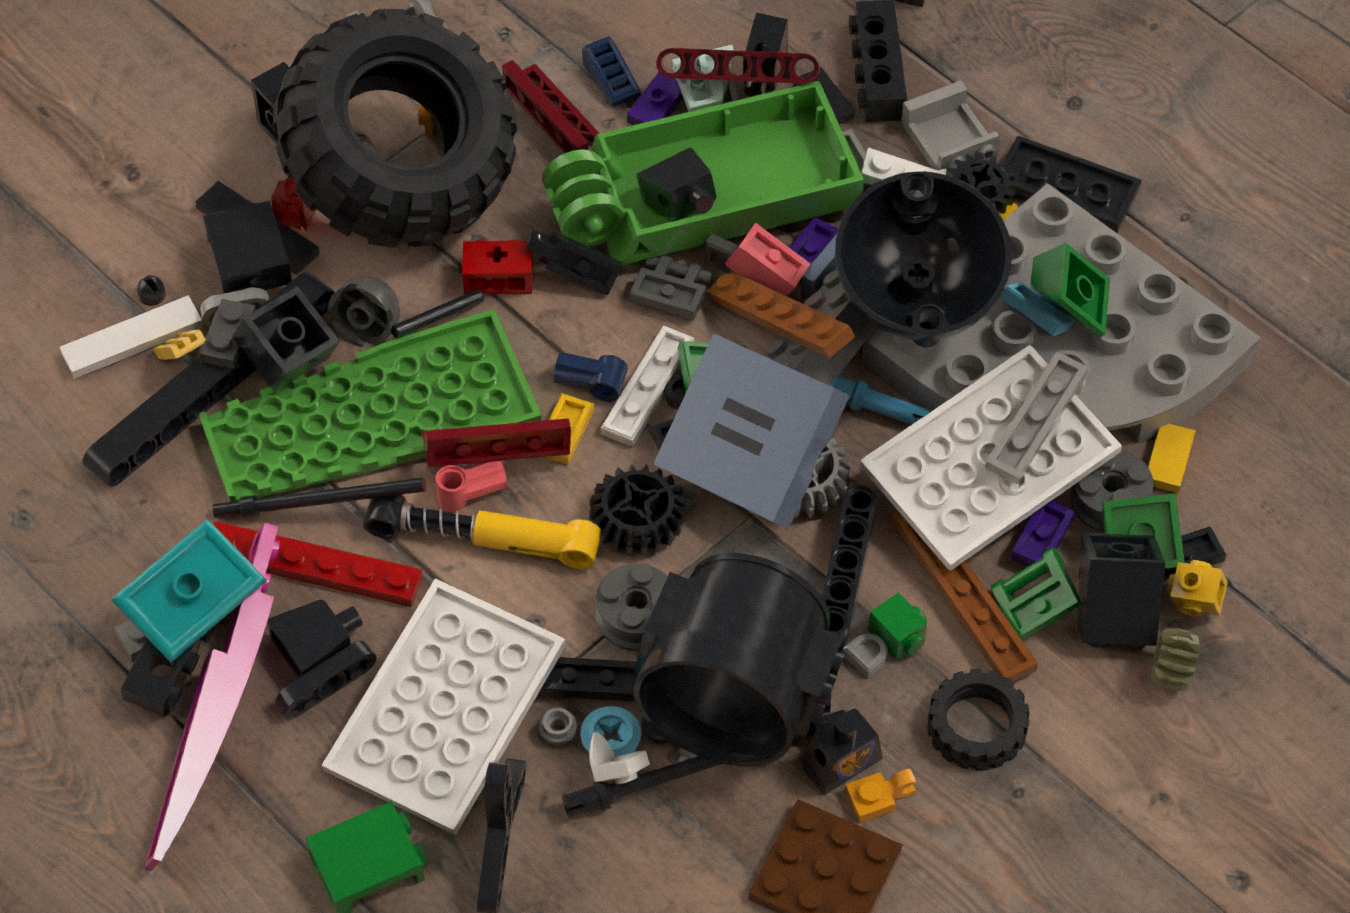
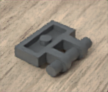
M662 255L661 258L653 257L646 259V268L641 267L630 291V302L695 320L706 295V286L698 283L711 286L714 273L702 270V266L693 263L688 266L674 262L672 257ZM670 275H674V276L681 277V278H684V279L676 278V277H673V276H670Z

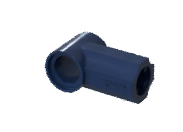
M562 352L558 355L553 375L554 383L586 389L595 398L612 402L619 397L628 365L624 360L614 355H603L596 360Z

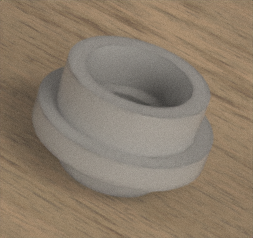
M563 708L548 710L539 722L540 735L546 742L554 745H562L574 738L577 731L575 717ZM556 725H561L565 728L560 731L552 730Z

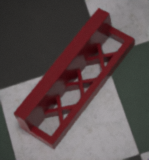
M513 60L502 65V77L506 82V91L564 154L575 150H589L588 141L594 142V137L600 133L536 64L523 70ZM535 77L540 83L539 88L530 78ZM550 100H556L559 104L558 108ZM569 120L575 121L578 124L577 129Z
M569 418L428 430L422 431V442L427 467L570 455L571 426Z

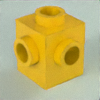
M1192 560L1190 564L1178 562L1176 573L1171 574L1169 577L1167 593L1170 595L1176 608L1183 614L1200 616L1201 613L1220 616L1228 581L1222 569L1214 568L1207 562Z

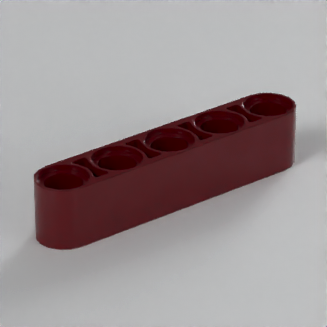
M668 48L661 51L656 60V66L661 75L678 79L805 84L814 81L820 72V63L817 58L807 53ZM670 53L676 54L681 60L679 70L674 73L667 71L663 63L664 58ZM702 55H709L714 61V68L708 74H703L697 69V60ZM735 56H741L747 62L746 72L739 76L733 74L729 66L730 61ZM769 57L776 58L781 65L780 72L775 77L767 76L762 68L763 62ZM801 59H809L814 65V72L809 78H801L796 73V64Z

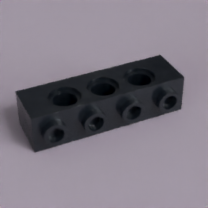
M894 0L855 2L854 15H849V34L855 35L856 38L852 40V58L858 59L859 63L855 64V83L861 84L862 89H858V108L864 109L866 122L901 121L903 102L907 101V92Z
M215 626L172 663L146 638L121 687L122 699L164 717L168 707L174 709L178 704L183 692V688L179 685L185 674L192 675L200 655L196 654V651L201 641L205 643L209 641ZM159 665H167L173 670L165 678L156 677L152 671Z

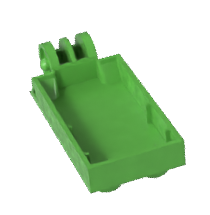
M819 81L597 134L594 137L591 151L575 150L562 154L547 165L542 175V182L562 235L586 246L606 242L608 256L622 261V265L705 245L711 234L723 239L745 235L755 223L763 229H769L845 210L863 193L864 186L863 176ZM691 147L710 169L717 198L712 208L706 213L694 211L680 219H674L643 203L636 174Z

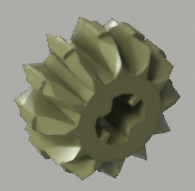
M1166 628L1162 631L1155 648L1150 678L1153 684L1170 691L1184 692L1189 688L1200 650L1198 635L1180 628Z

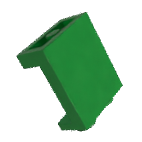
M392 801L305 838L309 857L336 913H353L351 902L408 877L414 876L417 883L425 880L423 866L428 865L425 853L419 843L412 844L408 836L412 833L410 823L404 812L397 813Z

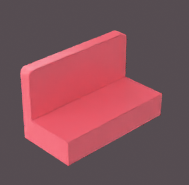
M757 223L753 225L725 263L734 272L785 296L790 294L811 265Z

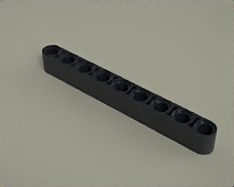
M307 271L297 276L261 307L298 286L319 315L322 316L328 311L330 298L335 291ZM243 350L235 369L201 362L200 357L197 358L93 443L84 454L83 465L110 487L117 486L195 422L201 412H207L254 373L257 368Z

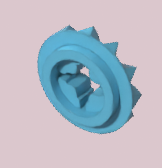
M614 706L599 708L591 712L582 723L580 731L582 746L589 752L594 732H598L604 737L603 731L612 733L614 730H618L617 739L619 741L613 739L607 741L614 755L633 753L639 742H641L639 722L632 713L623 708Z

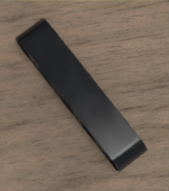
M865 485L852 486L845 493L822 593V598L830 614L829 628L839 630L831 633L843 637L838 652L843 650L849 640L875 521L877 496L874 490ZM841 567H850V568H852V569H850V570H845V569H842ZM835 597H842V598H844L845 600H836V599H834V598H835Z

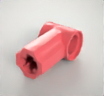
M501 461L477 463L464 468L456 465H447L440 468L435 477L436 504L444 511L455 512L462 509L466 505L467 500L507 488L508 480Z

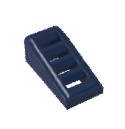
M610 36L587 44L582 48L583 65L612 107L641 96L638 84ZM619 74V76L607 80L608 78ZM626 84V87L616 91L612 90L615 87Z

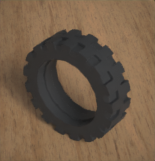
M971 669L970 673L965 674L963 671L953 674L952 679L948 680L946 678L940 683L939 690H935L932 695L927 719L929 736L932 735L934 748L936 750L940 749L943 752L942 757L949 762L954 760L958 763V767L968 769V766L976 767V771H984L990 766H993L994 769L1003 766L1004 761L1007 759L1009 761L1013 760L1017 756L1018 749H1022L1024 746L1030 721L1028 703H1024L1025 696L1023 692L1013 687L1014 682L1007 677L1005 679L998 677L999 673L994 671L981 673V669ZM972 697L989 699L998 704L1008 715L1009 729L1003 736L994 741L983 743L969 741L956 734L947 720V712L953 704L962 699Z

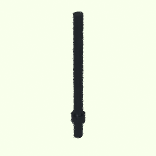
M415 478L258 498L256 495L240 497L239 501L213 504V515L215 518L241 515L243 518L258 517L261 512L426 492V482L424 478Z

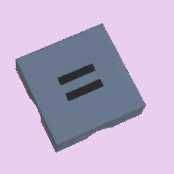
M713 333L653 464L757 515L789 528L811 481L816 460L828 444L850 395Z

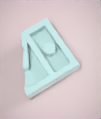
M728 45L714 50H733V46ZM709 55L700 56L696 63L697 69L703 74L710 73L714 68L712 57ZM680 58L672 59L673 72H676L681 66ZM732 58V60L730 61V64H729L730 70H731L733 58ZM676 78L689 112L724 103L728 81Z

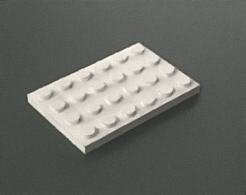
M1031 345L860 460V467L949 571L1121 452L1122 445L1074 394L1018 484L985 468L988 457L1048 365Z
M434 579L321 765L323 770L386 802L392 801L394 806L456 835L485 785L489 762H499L566 647L565 639L438 579Z

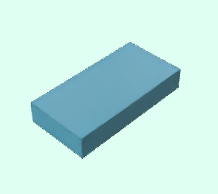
M1022 281L1005 286L1000 296L1001 299L1053 336L1069 331L1075 321L1071 316L1046 300Z

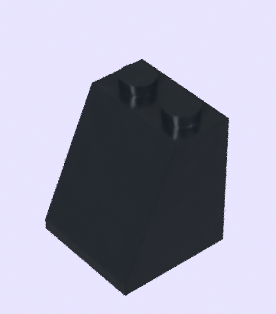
M1081 532L1079 597L1083 605L1078 608V630L1082 643H1087L1093 647L1122 644L1132 649L1157 646L1166 563L1155 536Z

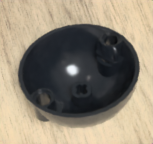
M916 171L885 178L868 187L853 201L846 210L839 225L835 244V258L843 290L854 308L865 319L890 334L912 340L918 346L929 348L937 345L941 339L960 333L973 326L990 311L1001 296L1008 281L1012 265V247L1008 230L1001 215L980 191L952 176L935 172ZM912 190H918L922 192L924 196L916 198L911 196L908 192ZM950 238H954L958 243L959 250L956 253H950L948 247V240ZM915 277L919 278L920 283H916Z

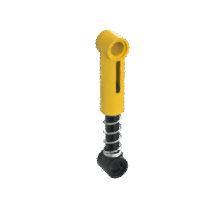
M403 495L370 499L363 523L367 532L381 538L395 537L401 530L414 532L417 529L425 530L428 535L432 532L441 533L443 537L451 534L457 535L460 540L469 537L474 546L559 559L564 565L578 570L593 567L602 533L596 524L579 519L562 524L479 510L475 517L474 513L471 516L458 514V511L455 514L442 512V508L439 511L428 510L425 505L423 509L416 508L412 503H407Z

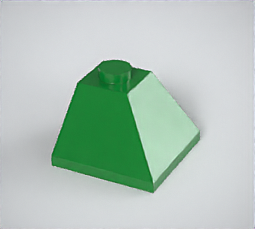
M1068 243L1061 244L1033 257L1030 285L1099 337L1105 335L1110 278Z

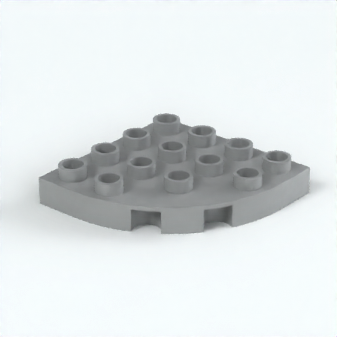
M1047 183L1003 220L1008 230L1012 247V265L1005 286L1022 281L1036 291L1030 285L1033 257L1061 244L1068 243L1110 278L1105 335L1099 337L1073 318L1075 321L1069 331L1053 336L999 297L990 311L976 324L960 333L941 339L933 347L924 348L918 346L912 340L895 336L877 327L865 341L862 355V364L913 404L929 408L932 412L1029 345L1036 350L1047 364H1049L1056 351L1088 367V373L1075 395L1108 431L1124 428L1133 434L1137 443L1156 437L1159 428L1167 424L1178 426L1213 401L1254 363L1261 337Z

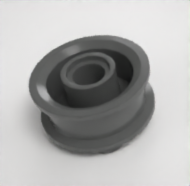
M1121 450L1115 457L1073 485L1071 491L1073 510L1086 525L1105 532L1101 502L1151 496L1154 486L1152 474L1141 459Z
M645 563L628 564L609 572L600 582L596 593V623L602 635L609 642L620 648L639 651L644 629L668 576L659 569ZM638 605V606H641V607H643V608H642V609H638V608H636V607H631V606Z

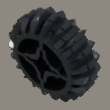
M631 464L629 471L624 472L617 467L615 477L605 474L603 484H596L594 495L590 498L591 510H589V518L592 523L601 529V541H603V544L612 543L615 553L621 548H626L629 557L634 550H640L641 554L645 557L647 549L652 548L659 553L661 543L671 546L673 536H680L682 525L686 522L685 510L687 502L683 496L681 486L675 485L672 475L663 477L661 468L654 472H649L647 464L642 470H636L634 465ZM621 498H624L623 501L616 504L617 507L611 509L615 502H617ZM666 510V512L660 519H658L655 522H652L654 518L659 516L660 512Z

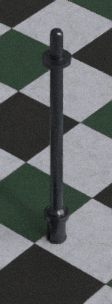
M839 710L822 716L818 726L811 723L806 737L812 736L817 730L834 721L838 715L848 711ZM795 734V737H794L793 741H796V740H799V739H802V738H805V737H804V736H801V735H798V734ZM696 756L637 775L636 779L621 784L594 781V786L563 794L562 801L563 803L565 802L564 808L569 819L598 808L604 811L611 808L610 804H613L616 798L721 765L722 763Z

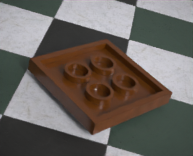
M797 799L749 892L748 900L777 913H872L902 853L903 844Z

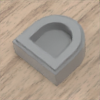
M862 634L846 645L842 653L865 677L870 678L886 663L888 649L881 637L875 634Z

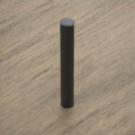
M476 289L393 325L391 333L394 338L398 339L484 301V296L479 289Z

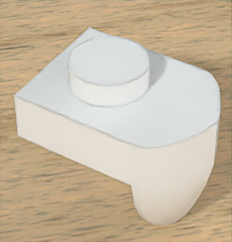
M593 733L589 749V761L595 782L614 779L616 784L629 782L638 777L637 771L650 765L646 750L615 756L607 740L600 733Z

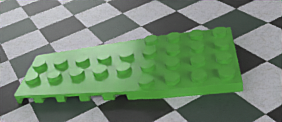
M495 309L390 340L356 353L355 360L342 365L338 361L323 366L324 372L308 378L303 374L293 380L292 384L284 386L275 392L269 386L259 390L260 396L242 403L235 399L226 403L227 409L208 416L205 411L199 414L203 431L229 502L239 501L240 497L256 495L258 498L424 459L426 457L422 442V431L542 421L539 408Z

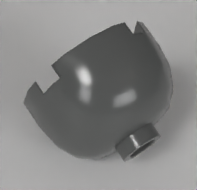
M360 276L348 280L331 296L328 304V311L332 310V315L335 318L332 322L335 330L345 340L356 346L363 347L365 342L374 344V346L380 345L391 335L392 326L398 323L400 317L399 300L394 290L387 283L376 277Z

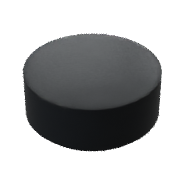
M682 375L672 377L665 386L667 403L672 408L678 410L686 394Z

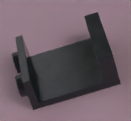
M270 200L203 216L207 239L212 247L223 294L251 287L269 290L288 285L292 281L289 261Z

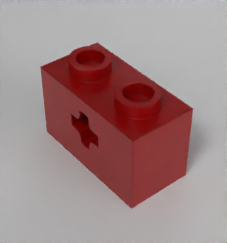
M516 239L509 241H463L462 280L464 295L476 289H479L483 295L532 294L533 257L532 251L526 249L527 241Z

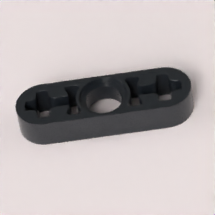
M365 641L354 642L285 686L279 692L276 703L287 717H298L367 673L376 663L377 656Z

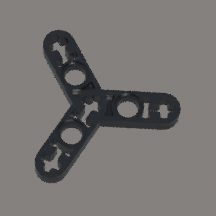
M506 758L505 764L489 762L484 785L487 833L477 900L478 912L498 913L500 909L510 832L526 777L527 763L524 760Z

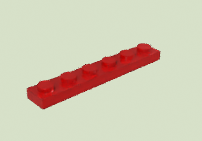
M214 521L213 525L248 560L254 537L258 531ZM278 535L275 538L276 541L280 542L277 556L273 563H268L266 573L409 607L413 605L423 578L422 569Z

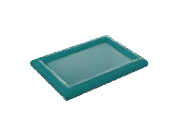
M205 519L117 593L111 601L172 663L262 586L267 579L208 519Z

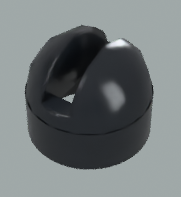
M148 275L138 282L137 293L139 300L143 304L154 306L165 299V286L159 277ZM151 287L156 288L157 291H156V292H153V290L151 289Z

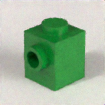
M899 592L870 611L868 631L885 641L888 652L896 661L907 653L909 655L916 653L924 645L927 619L921 609L917 606L912 607Z

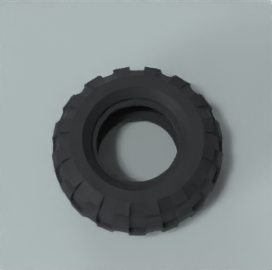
M377 9L368 17L364 13L350 15L331 23L323 34L313 35L298 51L281 82V89L274 104L273 128L275 133H278L276 151L283 171L287 174L288 178L295 180L297 184L295 192L310 211L313 212L317 209L330 220L328 226L347 237L354 233L368 238V244L390 248L397 247L400 242H407L408 246L414 247L441 242L448 234L461 233L478 221L484 211L501 192L504 182L511 173L516 155L513 138L517 132V125L511 98L504 95L506 82L494 61L487 63L479 54V44L464 31L459 36L443 27V19L426 13H422L418 17L407 16L404 13V9ZM387 90L406 95L417 101L430 113L439 127L443 142V157L428 165L405 167L394 165L375 156L365 148L353 131L348 113L349 100L364 92Z

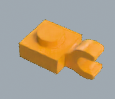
M911 769L902 770L887 781H885L882 773L879 772L847 783L845 791L859 823L895 811V799L916 793L914 788L916 780Z

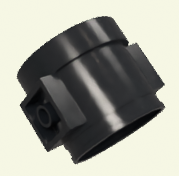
M742 553L713 555L699 562L693 569L689 579L669 572L643 632L634 672L639 674L634 685L635 701L643 717L658 733L673 744L694 755L733 766L766 765L775 762L788 752L795 734L806 737L811 723L819 725L845 655L838 652L843 637L828 631L830 614L824 599L807 580L796 572L772 560Z

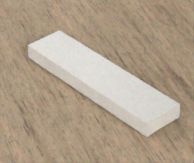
M188 295L59 348L73 378L76 379L165 343L169 339L177 338L176 335L181 332L200 329L203 327V322Z
M663 325L601 426V435L633 448L663 398L666 384L669 379L677 375L681 368L677 350L680 341L694 342V337Z

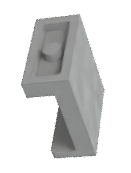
M962 81L903 102L902 126L930 167L938 171L953 168L954 160L956 159L964 163L967 154L973 160L978 159L979 153H983L985 160H990L993 156L997 157L1000 136L997 132L988 134L966 103L968 89Z

